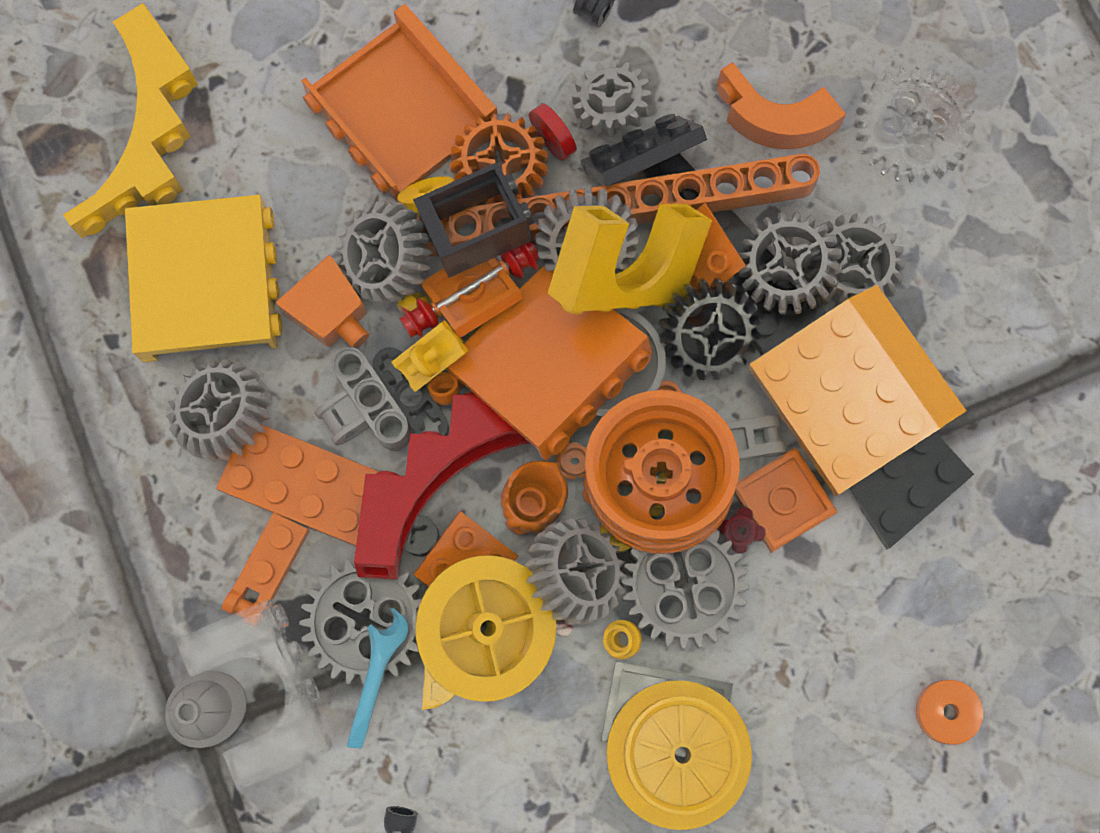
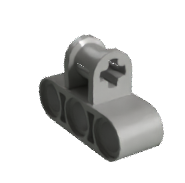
M353 347L339 350L332 360V368L345 390L327 400L315 411L317 418L323 419L333 433L332 441L338 446L371 428L384 448L389 450L404 448L409 443L411 433L406 417L364 354ZM352 361L361 363V368L355 375L347 376L343 374V368L347 363ZM368 393H381L382 398L376 406L367 407L363 405V399ZM336 415L340 416V418L344 422V425H341L339 423V421L336 418ZM397 422L402 425V431L397 437L386 438L383 436V430L389 423Z

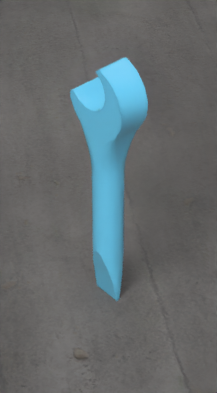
M394 608L391 609L394 619L389 628L377 630L372 624L368 627L371 642L370 664L347 743L349 748L362 749L385 668L395 650L406 639L408 633V623L405 617Z

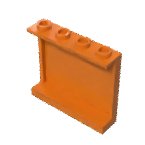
M403 4L394 11L395 24L313 85L306 77L301 80L306 92L303 99L315 115L319 112L324 115L328 120L325 125L337 141L342 138L350 146L348 153L360 168L366 165L373 173L370 178L382 194L389 192L396 201L403 189L426 179L452 159L450 157V149L452 147H459L455 144L457 134L466 136L464 133L466 123L476 128V118L478 115L485 122L490 121V116L493 112L497 115V107L406 4Z
M543 266L520 288L523 299L485 322L464 343L469 351L446 369L458 380L459 386L462 388L466 386L529 441L538 450L542 459L547 461L553 454L557 455L566 448L570 437L580 427H585L592 422L597 414V410L608 399H614L623 389L624 383L635 372L638 373L647 366L653 352L648 336L614 309L610 312L599 310L584 311L582 314H572L563 310L561 304L547 294L554 270L547 272L545 266Z

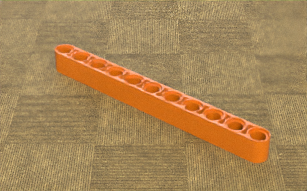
M796 154L616 183L608 187L604 185L591 187L592 196H597L602 188L607 191V200L617 194L621 202L630 207L632 214L629 218H635L637 224L654 222L660 204H688L697 210L706 203L713 213L801 199L813 192L820 175V166L814 157L808 154ZM804 171L809 175L810 180L806 182L796 181L792 177V173ZM758 177H767L772 181L773 185L769 188H761L755 184L754 180ZM724 182L730 183L736 190L731 194H723L717 190V186ZM686 188H691L699 196L693 200H685L679 193ZM584 189L576 190L577 196H584ZM569 191L517 199L519 204L526 202L533 217L536 213L544 212L546 206L557 208L555 198L558 195L562 196L566 201L570 200ZM649 194H655L662 201L656 206H648L642 202V199ZM498 202L473 206L440 221L452 246L455 247L495 229V224L499 219H511L504 203ZM569 221L566 222L560 230H564V226H568ZM533 223L529 225L533 241H536V234L541 232V230L538 229V224ZM463 225H476V229L471 235L461 236L458 234ZM432 241L427 242L426 249H429L431 252H433V254L429 256L437 257L438 254L432 244Z

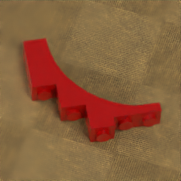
M473 392L465 393L464 395L453 394L449 436H442L434 431H425L421 434L410 433L405 476H399L391 471L365 474L354 557L357 576L398 580L401 556L408 534L417 516L433 495L454 475L472 463L493 453L531 443L496 412L492 411Z

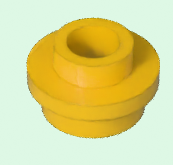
M621 619L613 621L606 627L603 635V644L606 651L612 657L623 660L631 658L638 653L642 637L640 630L633 622ZM621 632L626 633L629 641L626 646L620 643L619 636Z

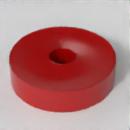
M541 103L529 112L530 122L536 128L538 137L544 139L545 146L557 159L564 161L577 151L576 143L569 129L551 107Z

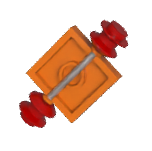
M528 242L502 254V260L499 262L493 258L448 278L444 268L426 278L425 282L420 285L432 303L429 305L427 301L417 298V308L409 311L404 307L401 308L404 316L399 318L409 337L412 338L417 335L421 339L423 331L428 327L434 329L439 325L437 316H442L455 334L461 338L522 300L523 297L520 289L509 277V274L522 279L524 278L523 269L527 266L534 270L538 269L536 261L540 258L534 244Z

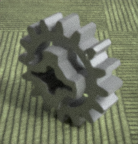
M612 60L609 68L605 69L601 63L596 64L597 72L592 73L586 70L584 71L585 81L576 80L575 82L577 92L572 93L575 116L577 119H581L584 129L592 126L594 135L598 136L603 129L607 130L609 137H613L617 129H620L626 135L628 134V125L631 124L638 128L641 126L639 116L648 117L649 115L648 105L652 104L648 78L643 79L641 69H636L631 73L630 63L628 62L622 68H617L615 60Z

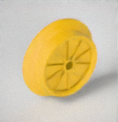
M499 556L470 557L445 569L426 590L416 616L415 636L417 648L429 674L449 692L473 701L488 702L505 699L528 687L547 665L554 648L556 620H553L552 610H541L543 604L541 597H532L536 588L534 584L526 582L532 576V572L525 566ZM486 621L487 629L484 633H481V625Z
M681 680L661 682L647 687L634 695L617 714L607 741L608 771L619 797L640 818L662 828L689 830L716 821L736 804L750 776L752 749L750 737L743 719L725 697L713 689L695 682ZM679 747H683L687 754L682 762H678L675 759V751Z

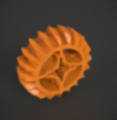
M493 112L488 122H485L478 115L476 118V128L466 123L464 126L466 136L457 134L455 144L459 147H452L450 149V157L453 161L449 163L450 172L455 174L453 177L454 181L496 163V150H499L500 159L503 162L502 172L504 176L519 172L521 168L527 167L524 173L515 180L520 195L515 196L516 199H522V195L526 198L534 197L533 188L541 189L543 186L541 176L548 174V166L545 164L548 161V152L542 150L545 147V141L542 137H536L537 130L534 125L524 129L525 120L521 117L515 123H512L511 115L508 112L503 120H497V115ZM503 140L513 142L519 147H509ZM491 141L487 149L476 152V156H472L481 145ZM500 195L486 200V204L503 202Z

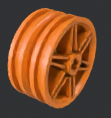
M654 390L642 392L622 400L600 419L587 445L585 471L590 504L597 519L608 533L633 549L652 554H670L681 552L700 544L709 538L726 518L738 483L740 471L739 452L729 426L708 404L681 392ZM663 430L670 431L673 434V439H659L658 433ZM627 445H634L637 448V452L633 457H625L622 454V449ZM694 452H699L704 456L705 462L701 465H695L691 462L690 455ZM657 472H665V484L656 483ZM619 485L633 487V490L629 495L621 496L617 488ZM686 493L700 494V502L691 504L686 499ZM657 504L661 505L665 511L664 516L659 520L653 519L649 514V510Z

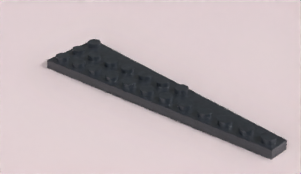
M678 153L644 169L643 173L647 178L696 170ZM686 188L679 193L685 200H693L699 196L691 188ZM732 210L713 212L712 214L738 254L750 252L743 247L742 242L744 239H756L743 221ZM767 248L760 258L759 272L766 269V264L775 257ZM737 273L724 283L723 287L728 282H733L737 286V292L745 291L742 284L748 278L740 277L739 273ZM772 280L767 282V284L776 289L796 290L792 282L788 280H779L775 283ZM755 289L745 291L749 295L747 302H754L751 296ZM765 297L755 303L757 311L753 315H757L761 319V325L753 329L761 334V339L752 342L761 356H763L825 315L826 312L817 302V307L811 309L807 301L800 303L802 313L796 314L793 304H788L787 312L783 315L779 313L778 302L775 303L770 311L764 308ZM934 432L848 489L851 490L862 507L860 510L886 550H888L970 479L974 473L943 439Z

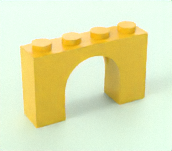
M660 204L642 253L627 269L615 274L616 263L629 222L605 206H574L547 294L558 301L563 310L572 314H582L584 311L594 310L610 312L616 308L638 309L640 306L650 305L663 307L666 304L676 303L671 297L672 293L676 292L681 297L686 295L684 285L690 284L712 220L688 204Z

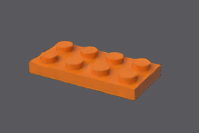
M264 425L262 426L265 433L256 432L252 437L254 438L255 445L244 444L243 455L232 452L216 487L218 491L356 546L365 474H376L379 471Z

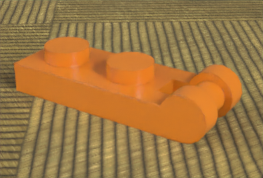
M273 512L234 587L227 594L221 609L231 615L238 613L246 617L247 623L258 627L263 621L310 531ZM249 588L260 593L254 604L244 599Z

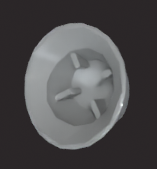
M205 671L187 677L173 689L167 700L165 722L168 731L179 743L188 747L205 748L223 742L238 729L245 716L247 699L244 689L236 679L223 672Z

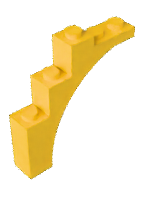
M144 3L113 21L132 59L137 87L136 113L127 146L109 178L93 196L63 214L71 228L82 239L87 235L99 233L105 228L106 223L115 217L125 215V208L137 207L138 203L142 200H145L149 206L170 204L175 200L177 194L183 191L160 156L167 152L170 153L178 150L191 137L169 103L175 99L178 100L186 97L198 83L188 65Z

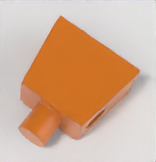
M330 255L276 301V304L287 318L327 347L332 346L342 337L350 347L357 349L370 335L359 324V321L367 313L366 308Z

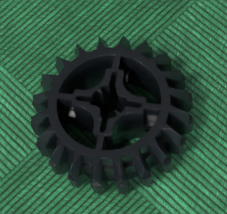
M704 278L699 279L698 289L696 290L689 283L685 284L684 290L687 294L681 297L676 292L672 293L671 297L676 302V305L674 307L663 305V311L669 318H662L658 321L660 328L666 330L659 334L660 343L666 344L664 346L665 357H672L671 364L675 369L683 366L682 371L688 377L696 371L699 380L704 381L709 371L715 380L720 379L721 370L723 369L729 375H734L735 371L732 365L738 362L740 365L746 366L747 361L743 357L744 353H756V348L750 341L761 339V334L753 329L761 325V319L757 315H753L757 311L756 304L752 301L747 302L749 295L744 290L737 292V286L733 282H728L723 287V282L720 278H714L710 288ZM721 303L734 308L737 326H731L728 321H722ZM703 305L702 311L698 315L688 317L691 312ZM709 324H714L717 327L713 332L710 330L711 334L705 335L702 332L705 327L709 328ZM681 333H688L691 338L697 339L698 355L683 348ZM730 342L725 348L716 352L721 344Z

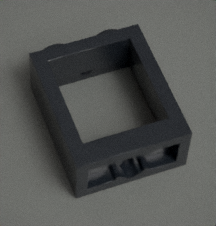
M498 162L413 199L448 278L533 241L529 225L534 223V219L526 202L518 203L515 196L520 195L515 180L511 173L504 176ZM500 195L512 221L453 247L440 220Z

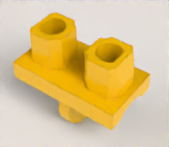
M444 320L391 363L402 372L408 380L410 387L416 392L469 350L464 345L462 338H459Z

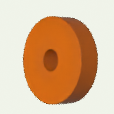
M941 680L931 683L920 693L916 703V718L922 731L932 740L942 744H961L970 740L979 731L983 720V708L978 695L971 687L957 680ZM948 704L955 710V715L950 720L943 713L944 707Z

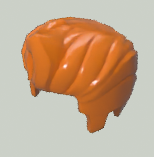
M539 460L530 461L519 466L509 476L501 492V506L504 508L505 525L510 531L517 535H523L531 531L537 533L546 529L548 525L558 519L567 503L568 486L556 463Z

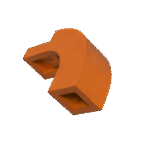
M733 62L720 71L717 83L718 93L726 104H732L727 122L738 133L757 144L776 149L807 147L822 141L839 130L846 116L845 112L825 87H822L800 102L778 104L759 95Z

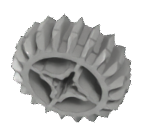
M589 186L585 187L584 196H577V191L571 188L569 190L570 200L566 201L562 196L558 195L555 198L557 208L546 206L544 212L547 218H540L538 220V229L541 232L536 234V243L541 245L538 248V256L540 259H546L544 266L547 272L555 270L560 254L559 247H562L568 226H564V230L560 229L570 220L574 206H605L629 222L616 263L615 274L618 273L617 268L625 270L630 266L627 258L636 257L637 251L633 245L639 243V234L634 232L638 227L635 218H629L632 213L628 205L620 207L621 200L617 194L607 200V191L603 188L598 192L597 196H592V190Z
M381 200L380 202L376 201V203L364 204L363 210L353 211L354 221L344 223L348 230L347 234L338 236L344 242L343 248L336 251L343 256V262L339 265V268L347 271L345 277L352 284L355 292L367 301L388 304L389 302L404 300L405 295L416 293L415 284L419 285L425 282L421 272L431 269L425 263L426 256L433 254V252L426 249V243L430 240V237L422 233L425 228L424 222L417 220L418 213L407 209V206L401 203ZM388 274L389 276L382 281L384 275Z
M796 211L793 213L792 221H786L785 214L780 212L778 213L779 223L772 224L771 219L765 217L763 219L766 228L764 231L756 226L751 229L752 235L756 240H743V247L750 252L739 253L747 265L738 273L740 277L748 278L742 284L745 291L755 289L751 296L755 303L766 297L764 302L766 310L770 311L775 303L778 302L780 314H786L788 304H793L795 313L800 314L802 313L800 304L807 301L811 309L817 307L814 299L816 294L823 300L829 298V293L823 287L824 285L831 288L837 287V279L830 274L842 272V265L834 262L842 257L841 249L832 248L837 243V238L835 235L825 236L828 231V226L825 223L813 229L815 226L814 216H808L805 222L801 223L800 212ZM784 237H800L812 244L808 246L807 243H804L803 245L792 246L786 242ZM770 244H773L776 255L772 261L766 264L767 268L759 272L760 258L765 249ZM782 250L787 257H792L793 261L797 258L795 262L798 277L793 269L788 270L787 265L783 268L784 257ZM821 254L822 263L816 277L808 284L803 273L804 269L813 262L814 257ZM772 280L775 283L779 280H788L792 282L796 290L776 289L767 284V282Z
M857 213L851 216L849 223L843 215L837 217L835 225L829 220L825 222L828 226L825 236L835 235L837 238V243L832 248L841 249L842 257L836 261L842 265V272L830 274L837 279L838 285L836 288L823 286L828 291L829 298L827 300L822 299V304L826 305L832 299L836 301L835 307H837L847 299L875 285L879 286L885 296L893 297L897 292L895 285H900L904 279V275L899 271H902L906 266V261L898 258L904 252V247L892 245L897 239V234L886 236L883 233L886 230V223L880 224L878 228L872 226V216L867 217L865 222L861 223ZM852 240L862 242L866 244V246H859L855 244ZM821 254L814 257L813 262L806 266L807 269H811L805 275L806 281L811 282L818 274L822 263ZM876 256H878L881 264L879 283L873 276L876 272L871 266V262ZM864 259L860 266L856 264L845 268L848 261L852 264ZM841 282L853 283L857 289L847 287L841 284Z
M225 358L220 363L209 359L206 369L195 366V375L192 377L183 375L186 383L182 388L174 387L178 396L176 399L168 401L173 411L166 415V417L172 424L169 430L177 438L178 445L186 451L189 450L188 452L196 458L202 459L204 457L206 460L213 462L218 457L229 461L232 451L243 455V445L246 443L255 445L254 438L252 437L256 432L265 433L260 423L270 419L269 413L265 409L272 404L266 395L268 392L266 385L259 379L260 376L254 370H250L243 363L238 361L233 363ZM238 387L240 388V393L235 395L231 392L228 393V388ZM205 425L210 427V433H200L198 426Z
M566 518L558 523L554 522L548 525L543 532L538 533L534 538L535 544L527 550L533 559L528 560L524 565L532 571V576L526 581L535 585L536 591L532 597H541L543 600L541 610H552L553 620L560 621L564 619L566 625L578 623L579 625H588L593 623L594 620L597 621L605 618L610 610L615 609L619 605L617 598L625 593V590L619 584L627 578L626 575L620 572V567L626 561L618 559L616 555L620 546H611L609 543L611 534H600V525H589L587 519L574 520L573 518Z

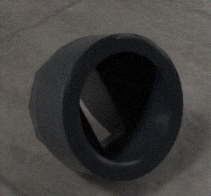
M387 807L384 816L385 831L387 833H394L395 831L413 833L418 813L405 807Z

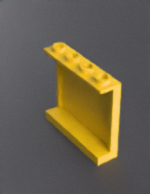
M260 194L125 208L132 353L142 362L158 361V354L268 343L272 349L277 348V336H282V321L280 314H275L274 300L280 299V290L277 277L272 278L271 265L277 264L276 246L269 239V229H274L275 223L272 207L266 206Z

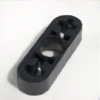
M392 347L380 350L373 359V369L406 417L414 434H421L425 430L424 421L419 413L424 411L428 405H431V409L425 410L427 416L433 423L440 421L441 424L438 426L439 433L442 436H448L449 424L447 418L438 404L432 399L425 385L419 389L422 393L421 401L415 406H406L400 401L403 390L410 387L408 380L405 379L406 377L398 370L403 380L397 384L396 379L389 370L382 372L385 368L383 361L388 358L393 361L402 352ZM397 384L394 389L390 387V385ZM412 415H417L414 420L410 417Z

